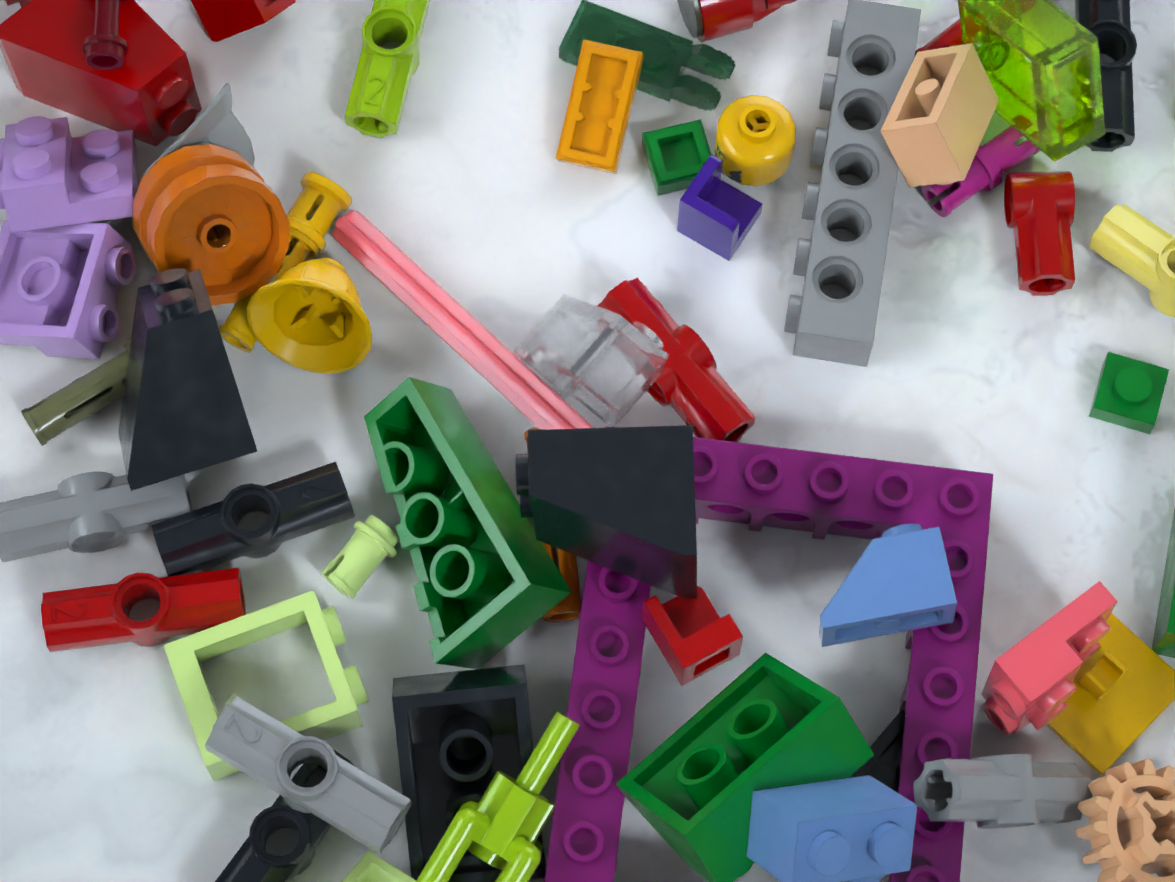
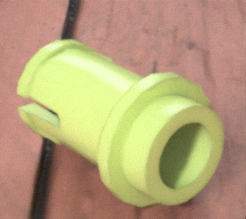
M370 515L364 523L357 521L353 525L356 532L338 555L320 573L328 583L351 600L355 598L366 580L385 557L394 558L397 554L394 546L399 542L398 535L373 515Z

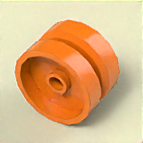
M214 144L184 146L160 158L142 177L132 202L134 231L157 271L161 273L170 269L183 268L188 273L200 269L211 305L236 303L254 294L276 275L289 248V220L279 198L265 184L257 170L236 151Z

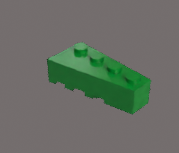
M408 377L367 413L364 419L386 493L393 494L400 517V524L395 527L401 547L410 551L419 583L413 586L420 611L428 613L435 638L430 640L429 643L435 664L479 669L568 596L571 590L543 543L536 540L535 530L528 518H521L520 504L453 391L442 386Z

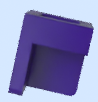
M711 154L680 199L677 231L730 261L761 215L763 204L722 181L723 160Z

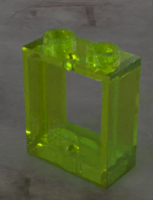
M958 0L963 45L973 44L995 90L999 102L994 112L1054 162L1105 135L1097 36L1050 0Z

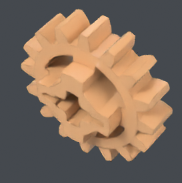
M1144 759L1134 764L1126 762L1105 770L1106 776L1095 779L1088 784L1094 797L1079 802L1077 808L1083 815L1089 818V825L1076 829V836L1084 840H1090L1092 850L1086 852L1082 857L1084 864L1098 862L1102 871L1098 876L1097 882H1175V768L1168 765L1155 770L1152 759Z

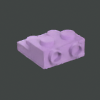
M41 116L29 117L16 124L5 126V138L0 139V209H5L11 233L133 217L132 202L137 192V148L133 130L114 132L103 129L92 131L82 137L72 138L67 117L48 119Z
M4 220L0 231V344L35 346L47 357L100 359L105 342H112L119 332L120 316L115 306L121 286L130 284L136 274L137 263L132 251L133 246L106 223H81L11 233L8 221Z

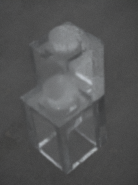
M564 294L514 349V355L563 400L569 395L573 396L609 427H616L658 379L669 356L662 350L663 343L661 339L646 325L640 322L630 324L615 312Z

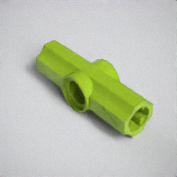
M374 0L372 11L362 25L363 46L345 112L346 125L355 128L362 135L384 138L390 134H397L411 76L416 72L419 65V43L430 0ZM387 41H399L403 43L400 47L395 49H383L379 47L382 43Z

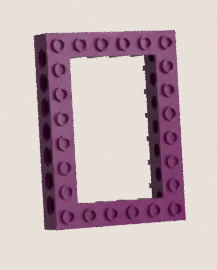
M693 437L696 524H698L699 518L749 524V531L757 532L762 531V526L813 532L812 538L825 540L826 534L873 540L881 538L884 531L903 524H919L922 530L940 527L957 600L953 623L907 632L905 649L911 650L907 683L899 705V711H905V722L901 748L896 757L895 769L900 772L898 793L915 803L914 781L922 774L925 762L946 758L970 760L993 474ZM587 561L567 716L579 723L580 727L561 757L555 799L556 807L553 814L544 882H614L625 796L616 783L628 773L646 625L642 620L643 601L650 598L651 585ZM917 806L910 871L889 874L888 882H960L965 822L930 821L928 814L921 807Z

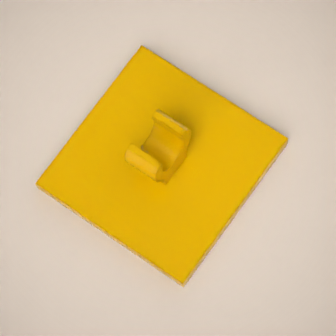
M1112 613L1107 620L1111 630L1098 641L1101 648L1081 665L1072 682L1077 690L1065 701L1068 705L1067 708L1047 724L1058 737L1101 776L1175 699V670Z

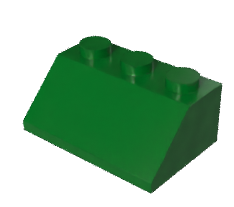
M765 652L618 781L616 785L622 794L689 867L709 882H734L737 878L746 874L755 863L747 857L753 791L851 778L861 766L874 756V753L838 696Z

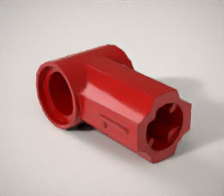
M1070 171L1007 173L1004 185V213L1007 227L1014 228L1019 290L1027 291L1032 296H1046L1072 289L1075 283L1070 229L1075 214V185L1072 173Z

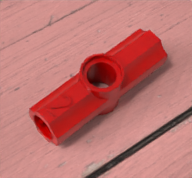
M638 277L630 281L624 280L610 290L602 302L595 307V316L633 360V369L647 392L661 406L666 407L670 404L686 425H693V433L696 437L737 442L754 425L756 417L716 371L715 359L702 338L688 325L683 324L679 327Z
M239 568L158 578L150 573L137 572L124 577L115 584L43 593L41 615L46 646L50 652L125 642L153 647L164 643L171 636L194 634L246 615V605ZM155 599L160 602V608L152 618L145 621H134L129 618L130 611L139 601Z

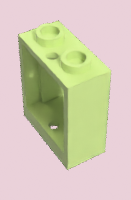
M314 590L163 645L204 764L213 781L241 771L208 752L205 748V744L212 732L213 725L219 718V714L200 662L308 623L336 698L334 702L280 722L303 736H313L322 740L363 726L357 706L369 702L356 665L343 669L335 649L336 646L347 642L334 606L321 610Z

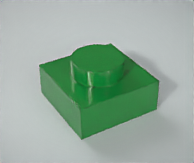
M1108 352L1103 361L1089 417L1150 434L1155 426L1169 369Z

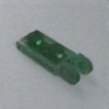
M587 0L581 1L559 46V58L575 66L578 64L583 39L643 52L644 59L637 90L668 102L674 99L705 111L716 109L722 97L720 95L721 92L706 81L703 82L691 75H682L685 67L706 76L710 75L719 80H726V78H730L736 66L732 57L728 56L727 53L721 52V50H715L714 47L706 44L693 45V41Z

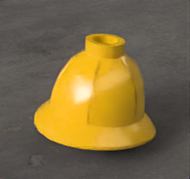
M312 259L291 267L279 280L260 287L252 295L246 307V319L250 331L257 341L271 354L294 367L323 374L342 373L357 367L366 358L371 349V325L361 307L357 288L348 273H346L343 265L334 259Z

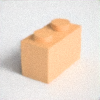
M972 43L917 52L880 130L909 188L933 184L948 185L956 181H964L999 102Z

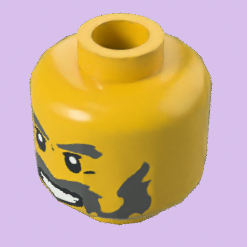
M758 95L736 99L724 109L717 121L714 154L723 160L722 171L729 179L741 185L758 187L774 182L786 172L792 161L796 127L791 113L780 102L767 96Z

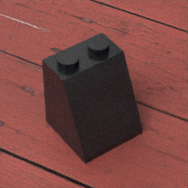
M183 268L163 271L153 276L149 280V285L139 287L137 291L118 432L126 476L131 491L257 452L200 269L188 273Z
M693 425L528 430V454H516L517 495H520L521 518H533L536 540L683 599L697 598Z

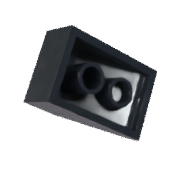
M524 664L393 678L392 703L402 795L411 799V807L405 816L411 878L414 880L418 879L460 807L469 801L479 803L497 771L517 779L534 751ZM541 831L540 834H539V836L537 837V839L541 842L542 847H543V839H542V831ZM467 849L448 882H495L501 870L479 859ZM544 849L540 863L530 880L545 878Z

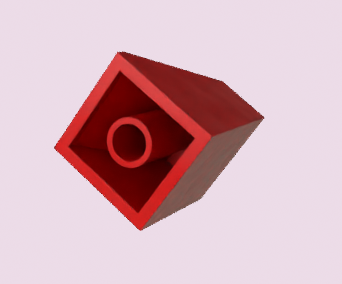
M31 0L0 24L1 52L16 88L28 98L116 132L133 130L134 139L155 147L168 136H177L183 133L194 122L197 113L202 110L186 52L135 0L121 2L119 37L127 41L128 53L124 57V65L114 70L96 69L89 66L85 61L86 53L83 51V41L86 37L93 35L95 0Z

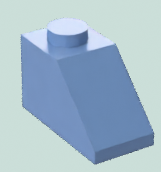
M919 524L898 525L884 531L881 538L873 539L820 615L819 636L822 647L953 623L957 600L940 527L922 530Z

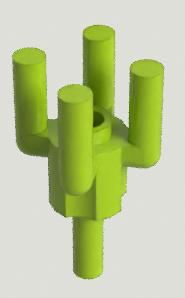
M557 711L517 779L497 771L479 803L469 801L460 807L416 882H448L467 849L479 859L501 870L495 882H529L540 863L543 852L542 844L537 837L556 807L553 802L541 795L540 792L570 744L580 724Z

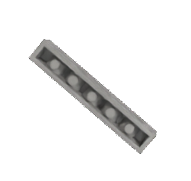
M848 0L845 21L833 20L827 56L838 57L836 75L824 73L819 109L830 111L828 129L816 127L810 164L822 165L819 184L807 182L802 219L813 220L811 240L799 238L793 275L805 277L802 296L790 295L784 328V332L796 333L793 350L794 356L867 367L874 342L899 168L880 130L914 60L921 9L863 0ZM870 66L878 70L880 74L868 76L860 73L856 68ZM853 119H860L868 122L873 128L857 130L847 122ZM846 173L856 174L865 183L857 186L848 185L842 182L838 176ZM844 228L853 232L857 239L850 242H842L832 237L829 232L833 229ZM827 284H837L845 288L849 296L842 299H833L826 296L820 288Z

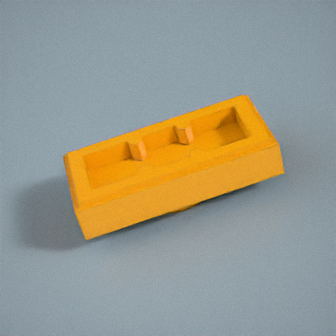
M583 39L557 149V161L617 174L644 59L643 52Z

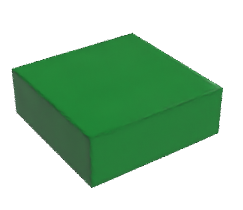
M701 119L642 133V146L657 196L688 189L711 155Z

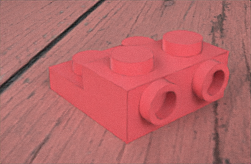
M1101 581L1097 582L995 660L981 693L986 700L982 706L989 720L1002 734L1008 736L1010 733H1013L1015 735L1029 723L1036 730H1040L1067 708L1068 705L1065 701L1077 690L1072 682L1081 665L1101 648L1098 641L1111 630L1107 620L1117 600Z

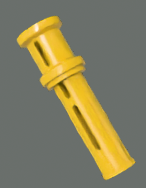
M306 172L302 177L300 183L303 189L286 215L289 220L288 250L292 249V252L288 256L285 255L274 281L279 280L291 267L305 262L308 257L314 258L317 254H321L326 247L324 236L340 211L346 212L353 202L351 196L332 180L314 172ZM318 206L312 219L308 220L315 207ZM252 295L236 302L223 325L219 327L222 339L232 346L249 353L252 352L257 341L250 331L246 319V307Z

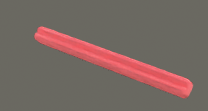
M352 210L345 216H340L335 222L336 228L333 232L334 239L539 430L594 428L359 211Z

